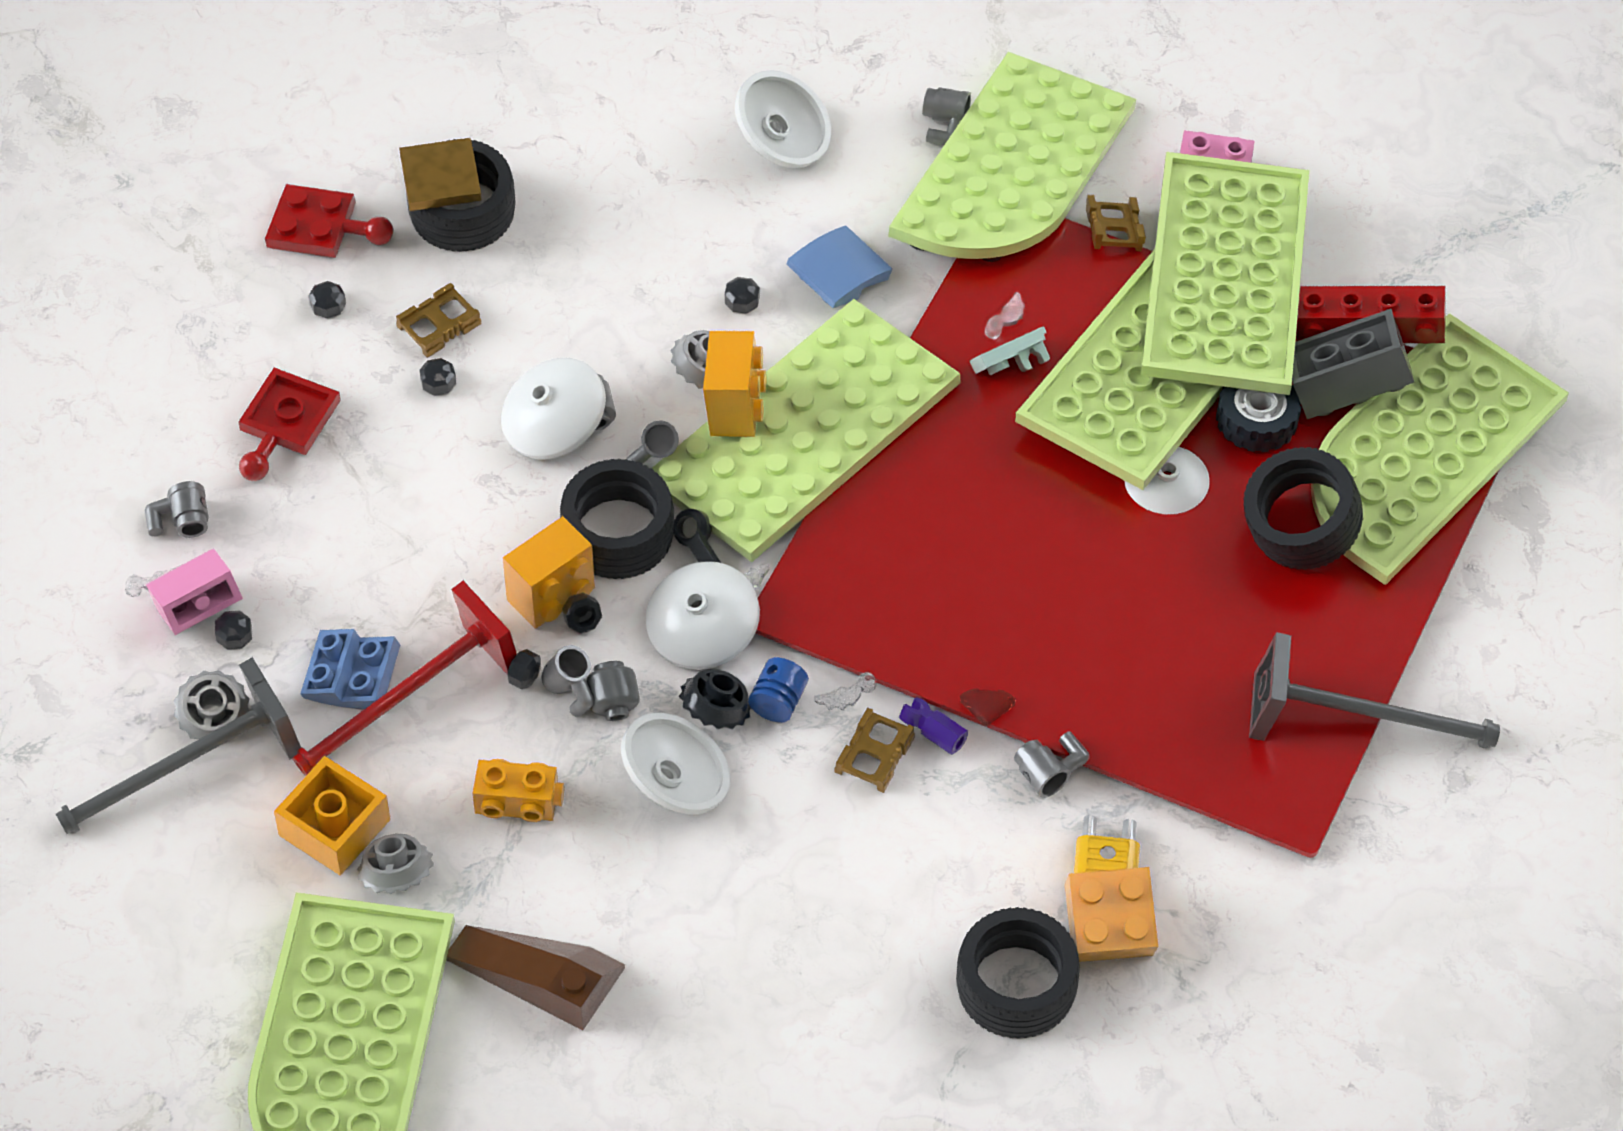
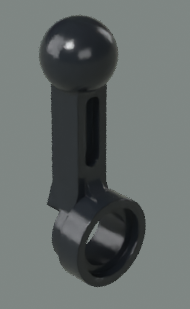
M697 509L681 511L674 519L673 531L676 540L680 544L689 547L698 562L721 563L707 541L712 532L707 514ZM689 517H693L697 522V531L691 538H687L683 533V524Z

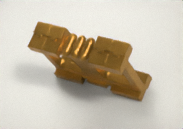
M1087 195L1086 213L1088 222L1091 224L1094 249H1100L1101 246L1135 247L1136 251H1142L1146 235L1143 224H1139L1138 215L1140 210L1137 197H1129L1128 203L1096 202L1095 195ZM1101 209L1119 210L1123 213V218L1104 217ZM1106 231L1126 232L1128 240L1110 239L1107 237Z
M451 282L434 292L433 299L425 300L419 304L418 308L413 305L396 316L397 327L401 331L404 329L422 348L426 358L444 348V342H449V338L454 339L455 335L459 336L460 331L465 335L481 325L480 312L474 309L454 289V285ZM451 300H457L466 309V312L454 319L448 318L440 309L441 306ZM423 318H427L437 329L426 337H419L410 326Z
M867 707L850 741V746L846 745L836 761L834 772L842 775L844 771L877 785V790L884 793L894 776L896 764L899 763L902 754L906 755L915 738L914 726L909 724L905 726L874 713L873 709ZM877 723H882L898 731L891 744H884L870 738L869 734ZM865 753L881 761L874 774H867L852 767L858 754Z

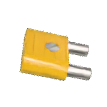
M1089 815L1085 816L1083 819L1082 836L1078 837L1076 841L1074 873L1138 868L1140 844L1135 841L1137 822L1133 819L1131 820L1130 839H1127L1129 819L1123 821L1122 838L1096 836L1097 818L1092 815L1091 832L1088 835Z

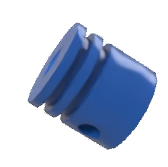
M780 657L770 658L767 660L749 696L748 703L752 710L762 718L778 723L787 722L790 720L808 684L809 677L805 670L793 661Z

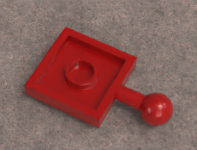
M286 184L265 236L267 248L336 258L345 233L366 236L371 243L383 245L391 240L394 229L392 223L382 216L373 217L368 222L350 219L356 205L353 193Z
M274 367L238 421L240 431L262 439L255 451L248 452L241 458L239 462L241 475L249 481L263 479L269 471L267 459L276 445L306 455L340 403V392Z

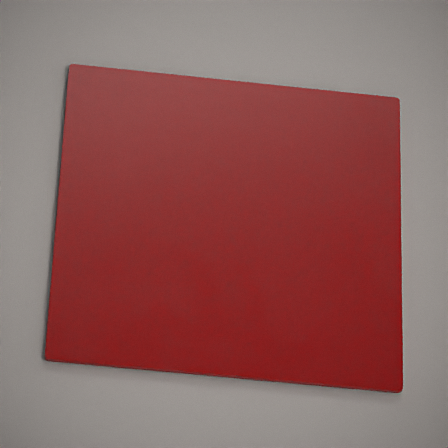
M1065 218L1058 228L1041 242L1017 253L1003 256L999 261L987 262L983 259L956 258L910 338L959 372L961 383L805 516L758 597L760 616L755 633L913 698H921L928 704L1024 743L1031 740H1039L1043 746H1047L1054 755L1061 758H1066L1070 754L1061 745L1059 739L1063 734L1070 731L1089 753V760L1082 766L1303 856L1315 857L1322 846L1381 719L1287 698L1284 707L1265 740L1249 738L1254 672L1264 657L1276 632L1292 635L1288 674L1290 683L1389 704L1499 470L1386 585L1354 564L1344 555L1340 556L1338 560H1334L1333 563L1311 570H1296L1295 568L1284 567L1265 555L1256 544L1248 527L1243 504L1248 480L1262 462H1265L1267 458L1278 454L1280 451L1283 452L1286 449L1311 447L1312 449L1317 448L1319 450L1331 429L1356 404L1336 409L1326 416H1316L1307 419L1303 407H1301L1296 433L1292 435L1291 441L1288 444H1283L1281 448L1277 450L1272 449L1269 452H1252L1235 446L1233 442L1228 441L1224 437L1222 431H1219L1217 427L1218 421H1216L1218 397L1179 445V447L1194 453L1206 466L1209 474V489L1206 496L1197 506L1186 512L1178 514L1152 512L1133 500L1126 489L1123 479L1016 423L1015 419L1019 408L1153 251L1142 247V251H1136L1135 247L1101 246L1100 249H1094L1091 228ZM1106 234L1107 237L1110 239L1123 240L1112 235ZM1042 326L1045 327L1047 333L1044 334L1046 339L1043 340V343L1050 357L1047 362L1040 364L1037 357L1030 353L1028 360L1032 368L1025 372L1019 369L1015 358L1011 357L1007 359L1010 366L997 373L989 375L986 369L975 374L969 362L970 360ZM1404 344L1406 353L1408 354L1413 349V347ZM1169 471L1163 472V473L1166 474V475H1171V474H1173L1172 472H1169ZM1301 484L1289 489L1274 502L1268 514V523L1273 529L1287 534L1307 533L1321 527L1313 507L1311 484Z

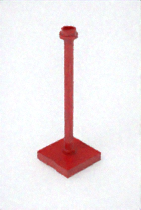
M464 580L451 590L459 610L462 625L466 629L467 634L309 751H306L303 747L298 749V754L292 757V759L305 776L324 756L330 755L475 646L482 647L507 674L512 660L517 655L511 632Z

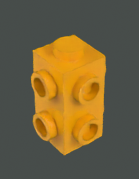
M504 759L478 760L472 792L475 814H483L489 818L505 816L522 818L529 822L553 821L555 806L562 807L565 786L564 783L558 782L557 767L548 766L544 763H510Z

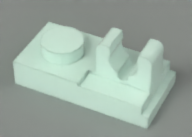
M1042 326L970 360L969 362L975 374L986 369L989 375L997 373L1010 366L1007 359L1011 357L1015 358L1019 369L1025 372L1032 368L1028 360L1030 353L1037 357L1040 364L1047 362L1050 357L1043 343V340L1046 339L1044 334L1047 333L1045 327Z

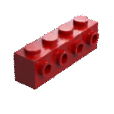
M1300 286L1296 342L1392 309L1403 343H1445L1446 286Z

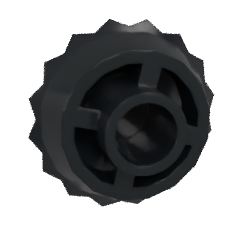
M706 669L697 673L693 678H688L686 683L680 686L682 692L678 697L683 701V709L690 711L691 717L699 719L704 726L713 725L718 730L724 727L733 730L736 725L743 726L745 719L751 718V707L748 703L746 687L737 677L729 672L719 669Z

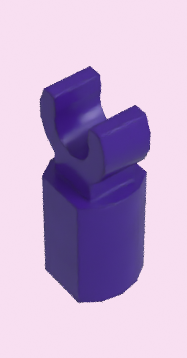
M916 697L911 706L904 704L899 715L900 720L907 725L909 724L921 729V734L949 754L953 755L964 745L968 737V730L939 710L932 711L929 704L923 699Z

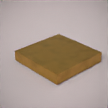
M471 138L399 148L409 211L482 201Z

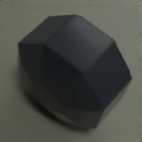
M737 277L726 284L725 304L732 312L747 314L758 307L760 287L752 278Z
M330 281L314 285L308 295L314 314L327 319L341 314L346 305L345 294L341 286Z
M442 358L427 360L419 370L423 390L434 396L447 394L456 385L453 364Z
M584 592L570 596L562 608L565 623L569 628L579 633L594 630L602 618L600 604L596 598Z
M240 610L225 611L215 620L216 641L227 650L242 649L252 640L251 618Z
M528 649L519 651L512 660L507 672L508 682L521 690L530 687L537 679L541 670L540 655Z

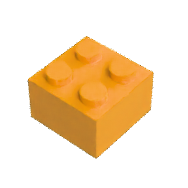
M709 331L703 393L710 436L755 437L756 422L763 421L764 405L763 399H759L760 392H766L767 377L766 370H760L763 368V347L756 346L754 331Z
M563 516L502 557L507 601L535 629L545 622L555 620L561 614L562 608L570 596L582 592L589 595L595 588L592 544Z
M326 756L317 763L274 810L278 835L340 876L391 820L387 795Z
M1149 867L1068 874L1065 881L1069 930L1071 938H1073L1077 947L1079 962L1147 957L1155 954L1159 946Z

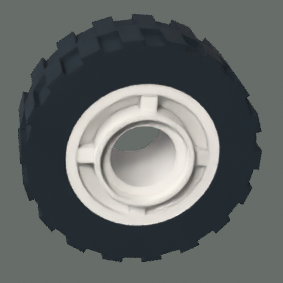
M1294 385L1291 386L1290 395L1223 386L1216 412L1219 431H1222L1224 437L1228 441L1233 442L1235 446L1252 452H1269V450L1281 448L1283 444H1288L1291 441L1292 435L1296 433L1302 407L1300 406L1301 402Z

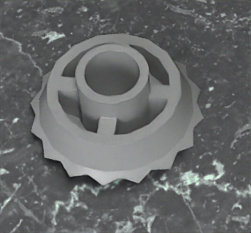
M707 330L694 331L689 335H683L681 339L675 341V346L670 350L673 355L671 363L676 366V373L684 376L686 383H694L698 389L703 388L709 340V331Z
M219 670L214 672L202 671L196 676H190L187 682L179 687V694L174 699L176 706L174 716L179 720L180 729L186 731L190 739H200L248 713L250 698L244 692V685L238 683L233 675H225Z
M395 833L385 835L374 840L366 848L361 864L357 868L359 871L358 880L363 881L364 888H372L376 893L386 891L392 894L397 890L406 891L411 885H419L422 878L430 875L429 869L434 865L431 860L433 854L427 850L426 846L421 845L415 837L408 834Z

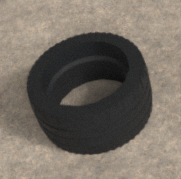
M471 140L479 183L487 186L494 192L489 199L479 206L465 210L435 207L409 211V216L416 232L435 247L454 252L481 249L502 237L513 221L516 201L511 169L507 160L498 150L481 141Z
M1300 447L1286 449L1283 452L1280 451L1278 454L1267 458L1265 462H1262L1256 468V471L1252 473V477L1249 478L1246 485L1243 504L1248 527L1259 548L1267 557L1279 565L1281 564L1291 569L1295 568L1296 570H1311L1326 566L1344 555L1355 543V539L1358 538V533H1360V528L1362 527L1363 509L1356 483L1345 465L1334 455L1332 456L1324 450ZM1318 483L1331 487L1338 493L1339 503L1333 515L1321 527L1307 533L1287 534L1273 529L1268 523V514L1274 502L1285 491L1298 485Z
M628 459L598 461L595 464H590L588 467L586 466L578 474H575L564 489L560 505V518L563 516L592 544L595 576L598 575L607 579L636 577L639 574L650 571L668 553L674 535V505L666 482L652 468ZM615 500L635 502L648 509L654 516L645 529L632 536L620 538L599 536L585 528L581 523V519L590 509L603 502Z
M1010 907L987 914L986 917H982L980 921H977L970 928L959 950L956 982L962 1006L976 1024H979L983 1029H987L988 1032L1001 1035V1037L1006 1036L1020 1039L1031 1036L1035 1037L1038 1034H1043V1032H1048L1066 1017L1075 1000L1080 972L1077 947L1066 928L1059 921H1056L1055 918L1042 913V911L1025 907ZM1019 947L1034 950L1047 958L1056 969L1058 977L1052 988L1036 997L1017 999L1002 996L987 987L978 975V967L985 957L1000 949Z

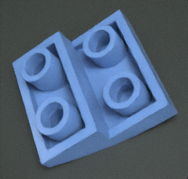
M846 225L813 240L788 258L786 263L801 280L807 283L832 308L847 304L853 299L859 300L863 288L888 280L892 272V268Z
M355 629L320 630L300 694L304 699L323 704L365 709L387 693L401 645L395 636L360 638Z

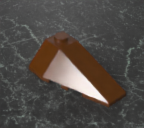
M465 925L451 945L446 959L452 964L582 1031L625 969V964L589 946Z

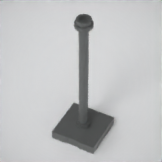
M1276 632L1264 657L1254 672L1249 738L1265 740L1288 698L1478 740L1479 747L1485 749L1488 746L1495 747L1499 739L1500 725L1494 724L1493 720L1485 719L1481 725L1290 683L1288 674L1292 635Z
M253 657L239 664L255 701V704L251 706V711L77 807L69 810L67 805L62 806V810L57 812L56 816L66 834L72 831L77 833L80 831L77 825L80 822L259 724L262 727L267 724L270 726L289 760L298 754L297 750L301 748V745L290 719Z

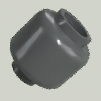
M607 661L597 664L593 668L594 672L590 673L586 679L594 698L591 710L595 714L605 715L607 721H618L629 717L628 711L637 707L640 702L635 672L630 667L624 666L622 661Z

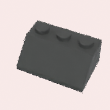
M1392 309L1295 342L1292 381L1307 419L1329 415L1336 409L1351 404H1361L1371 397L1389 391L1395 392L1401 390L1406 385L1414 383L1410 362Z

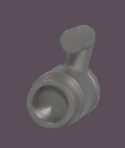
M942 87L938 89L927 88L923 101V116L932 117L935 121L946 122L949 125L947 131L929 128L926 142L945 145L970 108L971 92Z
M662 420L648 424L641 436L642 445L626 459L643 464L652 456L664 458L673 454L679 443L675 427L669 422Z
M194 481L181 482L168 490L167 498L148 504L145 507V517L149 535L159 536L163 533L161 515L169 512L172 514L173 524L177 527L180 536L194 538L204 534L208 529L207 522L209 519L204 486Z
M573 645L562 647L544 666L541 675L544 687L555 694H561L573 689L577 700L570 705V713L575 717L582 716L593 706L594 698L585 680L591 670L589 656L580 647Z
M1070 731L1063 734L1059 739L1061 745L1070 754L1062 761H1059L1047 746H1043L1039 740H1031L1025 743L1014 756V761L1019 765V771L1042 798L1057 793L1067 783L1070 774L1089 760L1088 751Z

